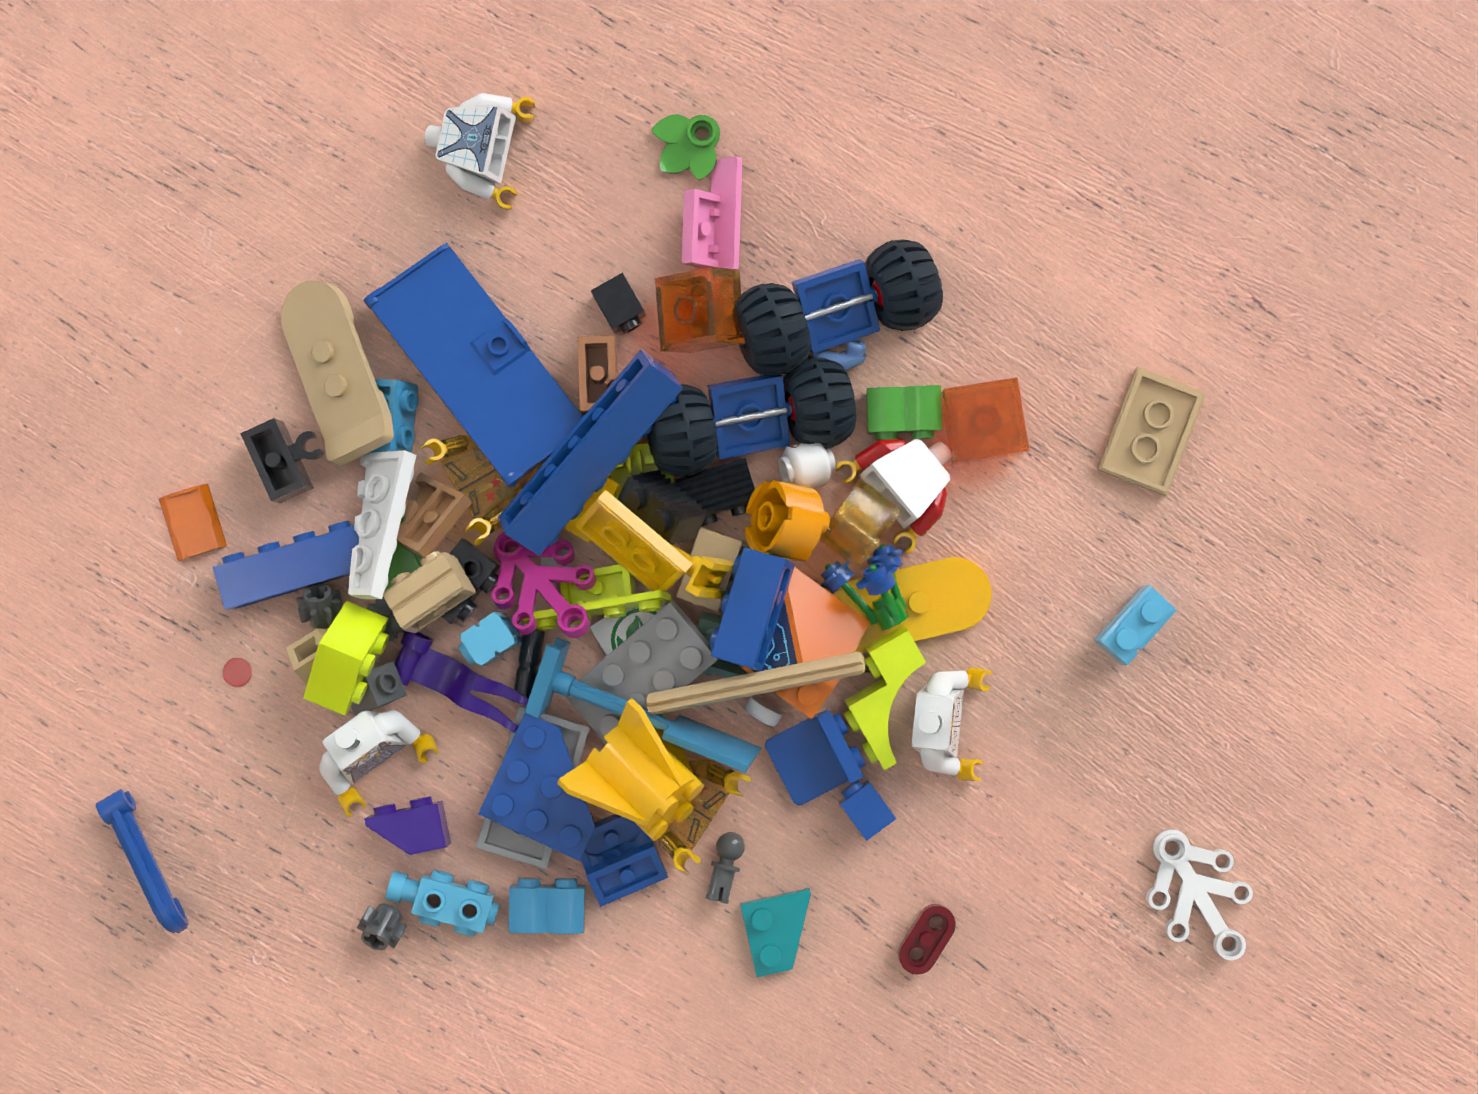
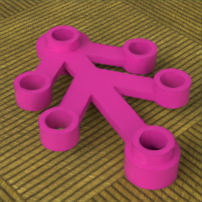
M502 532L497 537L493 548L496 559L501 563L497 586L491 594L495 605L499 609L506 610L515 604L516 595L511 587L517 566L524 574L518 611L512 618L516 631L522 635H528L536 629L537 621L533 611L538 591L557 613L558 624L567 637L579 638L585 635L590 628V619L586 610L580 605H569L551 582L575 583L578 589L589 590L596 583L593 569L588 565H580L576 568L536 566L530 557H553L558 565H569L575 558V551L571 543L566 540L557 541L538 556ZM518 547L514 552L507 553L510 548ZM561 550H569L565 556H557ZM583 574L590 575V577L585 581L578 580L579 577ZM509 593V597L507 599L502 601L498 600L501 594ZM522 619H530V622L527 625H519V622ZM573 622H582L578 627L570 628Z

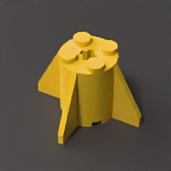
M634 699L626 702L618 725L603 737L608 743L601 752L594 748L584 763L557 781V784L567 794L633 821L653 841L660 838L674 820L681 823L691 814L694 806L690 802L704 787V784L693 774L683 748L662 740L664 730L654 729L645 711Z

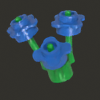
M880 545L878 549L872 551L873 557L867 559V563L870 566L863 571L864 577L856 585L858 589L866 588L871 596L881 594V597L872 602L875 608L873 610L847 582L854 575L848 567L852 561L849 559L843 565L838 561H835L832 565L827 564L825 566L826 570L821 574L825 581L820 586H826L832 594L841 587L866 614L871 625L879 623L882 631H885L900 624L909 617L904 609L907 605L901 596L894 574L898 567L903 566L900 557L904 554L902 549L894 550L893 545Z

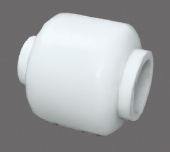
M797 443L786 447L783 457L778 459V469L783 482L814 489L824 486L829 482L831 470L835 469V458L829 448L825 449L820 443Z

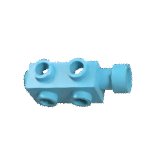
M432 870L431 875L424 874L420 882L409 879L408 874L393 871L385 896L386 900L400 903L401 900L414 903L411 913L419 915L418 921L432 926H440V922L455 925V932L467 936H475L476 932L483 933L486 924L494 925L500 905L493 902L495 893L488 892V884L476 880H468L467 886L452 882L454 875L440 870ZM430 894H437L440 897L441 904L439 906L433 907L428 903L427 899ZM473 904L477 909V914L473 917L466 916L463 911L464 906Z

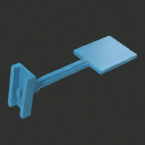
M556 637L553 645H546L524 713L539 718L549 709L555 692L565 697L571 695L620 716L622 715L628 700L576 680V676L561 671L571 642ZM641 706L654 729L664 730L662 740L744 773L750 768L762 748L682 715H679L674 721L667 719L662 714L651 715L647 708Z

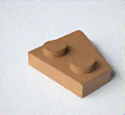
M420 472L415 481L420 487L416 500L408 501L405 519L399 527L396 540L404 549L425 559L438 546L472 502L464 493Z

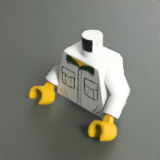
M970 667L967 671L937 672L930 677L929 683L917 693L912 747L920 753L922 765L927 770L951 776L956 775L962 781L981 780L980 777H975L973 769L975 765H983V762L980 759L959 760L957 754L964 689L968 687L984 692L989 691L991 686L982 684V679L985 674H992L990 670Z

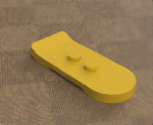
M959 557L945 558L896 570L894 574L901 596L907 605L904 609L909 617L900 624L885 631H882L879 623L870 624L855 652L866 653L865 646L902 625L906 627L914 641L974 626L985 616L991 603L992 591L987 575L974 562ZM863 578L847 581L871 609H875L872 602L881 597V594L871 596L866 588L858 589L856 584ZM841 587L833 593L838 599L868 619L866 614Z

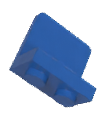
M828 708L815 714L812 719L808 718L767 739L765 742V748L792 801L796 805H803L847 781L851 784L864 777L860 768L866 766L856 746L849 749L843 737L849 731L839 713L832 716Z

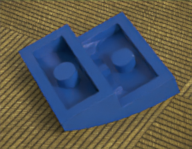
M617 814L595 822L596 827L580 860L600 907L668 878L654 841L636 823Z

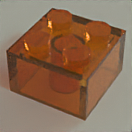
M706 267L655 278L660 352L694 353L745 344V339L739 329L740 326L735 313V303L741 297L739 269Z
M1018 377L943 389L941 392V403L948 446L952 455L951 465L1019 455L1029 451Z

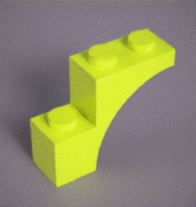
M904 625L865 646L870 657L864 659L866 665L875 679L882 676V679L844 700L850 710L843 714L854 733L861 729L867 739V742L861 745L872 764L879 761L884 770L897 764L888 736V721L893 700L904 681L915 670L926 663L911 634Z

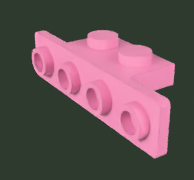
M737 156L716 159V164L711 172V192L697 189L684 190L682 264L708 269L707 304L713 306L734 304L738 299L742 158Z

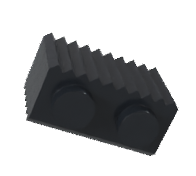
M746 458L704 470L691 476L675 479L676 486L681 487L682 492L686 491L687 496L691 495V499L696 500L697 505L701 504L702 509L707 510V515L701 527L718 522L717 514L731 511L732 517L745 514L750 497L755 490Z
M660 470L628 476L617 499L670 545L683 543L684 541L688 542L689 540L692 541L707 515V510L702 509L701 504L697 505L696 500L691 499V495L687 496L686 491L682 492L681 487H676V483H671L670 478L666 479V475L661 474Z

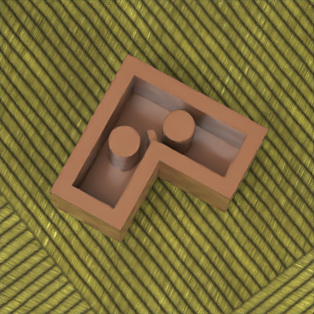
M615 335L577 337L580 412L583 415L589 411L621 373L618 372L617 340Z

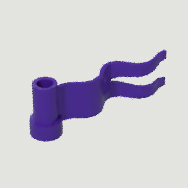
M406 631L400 641L403 646L394 663L404 686H408L410 680L443 694L461 708L492 719L508 730L516 732L518 725L512 722L499 709L470 692L474 690L497 695L526 706L529 700L528 697L507 685L477 674L454 658L431 649L433 640L420 632L411 633Z

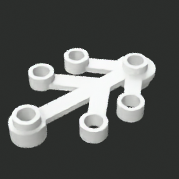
M1168 829L1162 831L1153 842V853L1160 864L1154 887L1148 890L1146 901L1156 910H1163L1169 906L1171 898L1168 889L1174 869H1176L1182 883L1173 918L1165 925L1166 935L1175 942H1182L1189 936L1188 921L1194 901L1215 935L1213 947L1216 953L1226 960L1239 959L1246 949L1245 939L1237 931L1228 929L1207 892L1229 897L1237 904H1246L1252 899V888L1243 881L1231 883L1196 874L1188 861L1210 864L1218 872H1227L1233 867V856L1223 849L1211 851L1192 846L1188 838L1178 830ZM1169 841H1175L1177 844V849L1173 854H1167L1165 851V845ZM1220 854H1225L1227 857V863L1223 867H1218L1215 862ZM1239 886H1244L1246 889L1245 896L1237 899L1234 895L1235 889ZM1156 892H1162L1164 894V901L1158 905L1154 904L1152 901L1153 895ZM1175 924H1182L1183 932L1179 936H1173L1171 933L1172 926ZM1226 937H1232L1233 946L1230 949H1223L1222 941Z

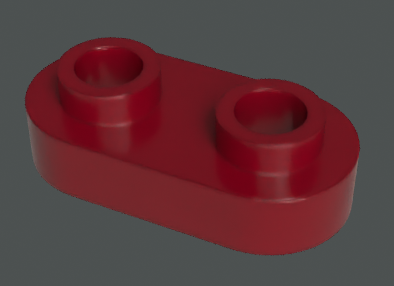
M941 904L926 906L903 939L898 949V958L902 967L907 972L916 975L928 972L955 931L956 922L952 912L947 907ZM934 916H939L942 918V925L936 929L931 928L929 925L930 919ZM916 947L923 950V955L918 960L910 958V951Z

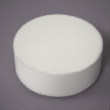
M751 696L745 705V710L750 715L769 726H776L783 715L776 707L756 696Z

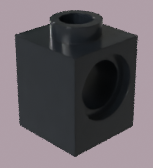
M623 272L591 290L595 301L614 334L619 331L627 334L643 324L640 319L646 316L645 311Z

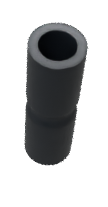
M534 630L528 635H522L518 658L519 667L516 671L514 690L528 698L537 676L545 632Z

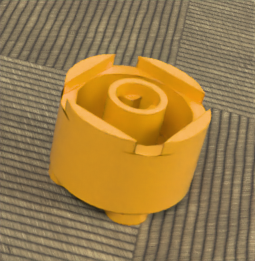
M772 480V482L764 481L757 486L748 502L746 514L751 515L750 527L745 526V537L752 550L781 558L807 561L817 545L820 535L827 531L830 517L828 512L823 509L820 495L813 488L778 480Z

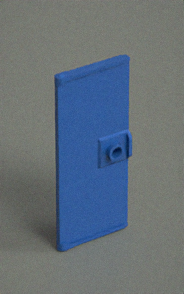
M448 243L441 245L387 284L365 297V304L374 312L498 472L508 488L515 486L528 473L544 463L583 418V415L532 352L525 339L511 321L502 314Z

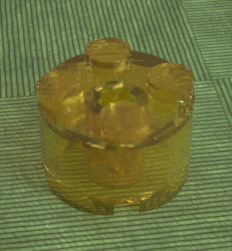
M862 479L857 481L850 490L849 496L830 517L827 531L821 534L819 541L838 555L850 561L852 565L855 563L858 566L866 558L870 557L881 541L879 538L886 529L892 526L901 513L896 508V504Z

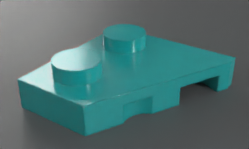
M810 888L740 903L756 977L793 969L811 897Z

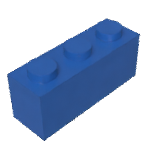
M744 547L742 555H738L733 564L732 576L735 578L731 591H727L722 600L721 612L724 614L720 627L714 629L710 639V648L713 649L712 657L752 670L763 671L795 564L787 559Z

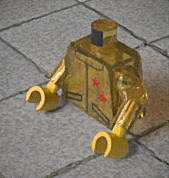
M459 435L441 441L437 439L426 441L420 445L419 449L431 448L434 452V457L428 458L424 463L432 465L442 457L445 458L440 462L456 490L464 493L472 502L468 507V511L473 520L468 524L464 532L467 533L470 529L478 530L481 536L475 540L474 544H482L490 533L502 527L498 517L525 486L524 483L520 480L515 486L508 488L469 435Z
M688 760L693 774L704 784V787L690 802L694 806L691 814L681 823L674 820L669 824L665 833L657 839L658 843L673 859L675 868L686 875L690 874L685 869L687 859L692 858L698 864L701 862L700 857L689 849L693 850L729 794L745 796L744 793L739 792L737 789L739 780L751 782V778L748 775L734 772L714 760Z

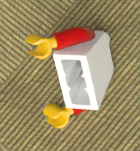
M903 439L879 440L855 455L856 460L852 462H839L835 471H839L846 465L851 466L853 470L851 477L842 481L843 483H851L857 479L858 471L860 469L864 470L860 474L861 478L901 526L905 529L910 525L909 530L897 532L893 541L895 544L900 537L908 536L912 541L910 546L903 552L910 553L915 548V539L918 536H924L943 515L948 495L945 485L951 479L950 474L943 465L951 459L952 455L949 448L942 442H936L928 449L919 439H915L910 443Z

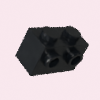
M461 538L450 554L458 559L476 593L441 616L450 624H456L458 620L464 623L477 607L473 601L481 591L487 594L492 589L499 577L496 572L501 567L467 539Z

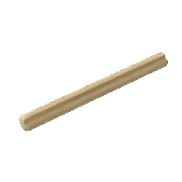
M853 652L650 693L647 695L646 705L651 715H657L859 675L865 672V661L861 652Z

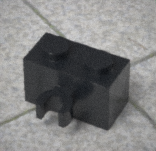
M272 418L240 433L271 501L283 503L314 488L301 461L304 458L316 460L324 454L322 449L308 452L305 448L306 442L316 437L314 432L306 431L301 433L297 437L296 442L293 443L284 422Z

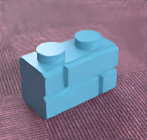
M1150 585L1141 586L1094 638V641L1120 665H1128L1138 654L1137 649L1142 650L1177 610Z
M493 612L479 621L480 625H473L460 634L462 644L458 648L470 665L475 663L482 666L491 664L504 655L503 652H508L519 645L522 637L516 631L507 614Z

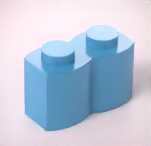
M524 877L518 878V884H511L509 888V933H584L585 885H578L576 878H556L555 884L547 885L540 884V878Z

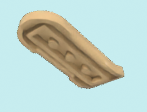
M306 281L294 287L287 295L282 307L281 324L323 436L326 458L329 462L342 466L388 444L394 436L392 416L383 392L378 389L354 326V315L348 299L338 287L331 283Z

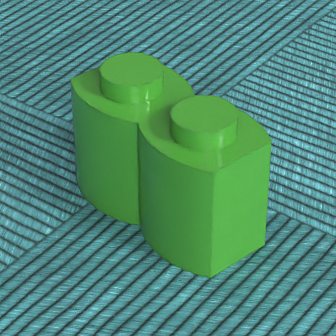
M941 385L866 389L868 434H875L877 441L898 439L897 433H912V439L934 438V432L942 430Z

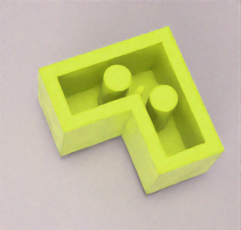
M346 601L318 644L303 699L344 716L353 703L359 705L368 685L362 682L363 677H368L376 660L374 654L381 655L388 642L389 635L384 633L388 618Z

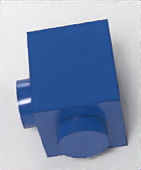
M857 780L841 791L844 798L838 802L866 841L896 820L894 814L868 780L862 784Z

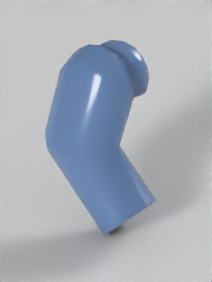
M855 339L847 343V350L836 353L823 350L814 353L813 358H826L841 364L847 371L861 365L865 361L867 356L865 354L866 344L861 340Z

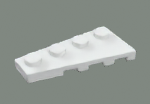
M404 450L371 452L361 456L360 465L366 467L365 480L358 482L357 496L363 498L362 513L355 516L354 531L359 536V544L352 549L348 595L359 599H382L384 590L388 584V572L392 555L397 547L396 539L401 518L406 509L405 501L409 485L414 476V464L417 455Z

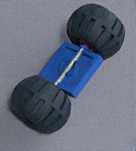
M904 239L891 240L876 248L867 257L865 263L858 259L792 281L794 293L788 287L774 283L759 284L743 292L732 307V323L735 336L744 359L755 372L770 376L786 374L799 367L810 352L814 354L879 332L878 319L886 327L901 331L915 330L924 326L938 314L942 307L943 290L939 272L932 256L922 244Z
M826 358L807 359L799 367L786 373L784 379L781 374L771 376L760 375L707 385L709 401L699 388L681 384L683 389L676 396V403L668 406L652 424L653 429L647 435V440L656 467L660 471L673 476H691L701 472L714 461L716 455L719 459H725L790 446L788 426L796 442L804 444L820 443L825 449L841 444L854 432L857 416L855 396L850 378L844 367Z

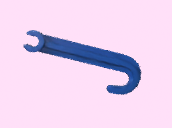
M120 789L96 803V809L100 817L106 824L112 825L158 922L163 928L172 933H180L187 929L189 923L178 898L172 897L169 887L133 814V811L136 810V804L129 791L124 793Z

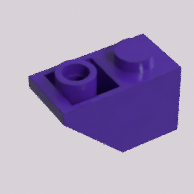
M431 796L410 800L411 807L396 810L395 803L373 808L374 815L364 819L366 827L409 855L446 848L451 844L443 800L432 802Z

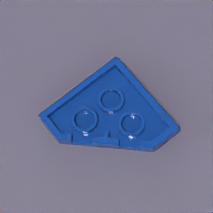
M524 714L478 814L580 861L596 824L587 802L567 794L557 784L559 778L575 768L559 726L542 718Z

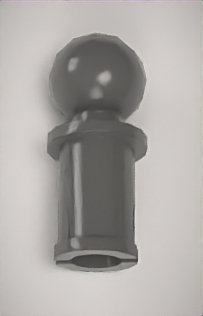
M735 832L723 834L716 843V850L720 860L719 862H711L714 869L706 899L716 902L720 901L725 904L729 903L728 899L735 872L740 870V868L733 866V864L745 851L743 838Z

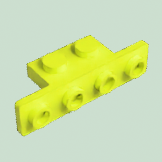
M620 564L593 569L596 583L589 590H580L576 587L575 583L560 582L563 598L569 605L582 606L586 610L590 622L591 616L604 614V618H619L626 616V610L639 608V612L661 610V604L672 601L671 594L662 590L636 594L634 576ZM583 574L579 577L578 580L585 581L590 577V575ZM553 609L533 612L537 621L535 630L557 628L558 615ZM524 618L522 619V622L528 624L530 622V619ZM575 621L572 624H581L582 622Z

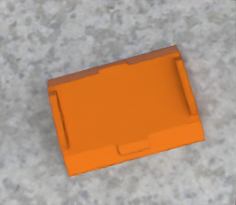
M208 483L177 491L159 499L178 561L227 546Z

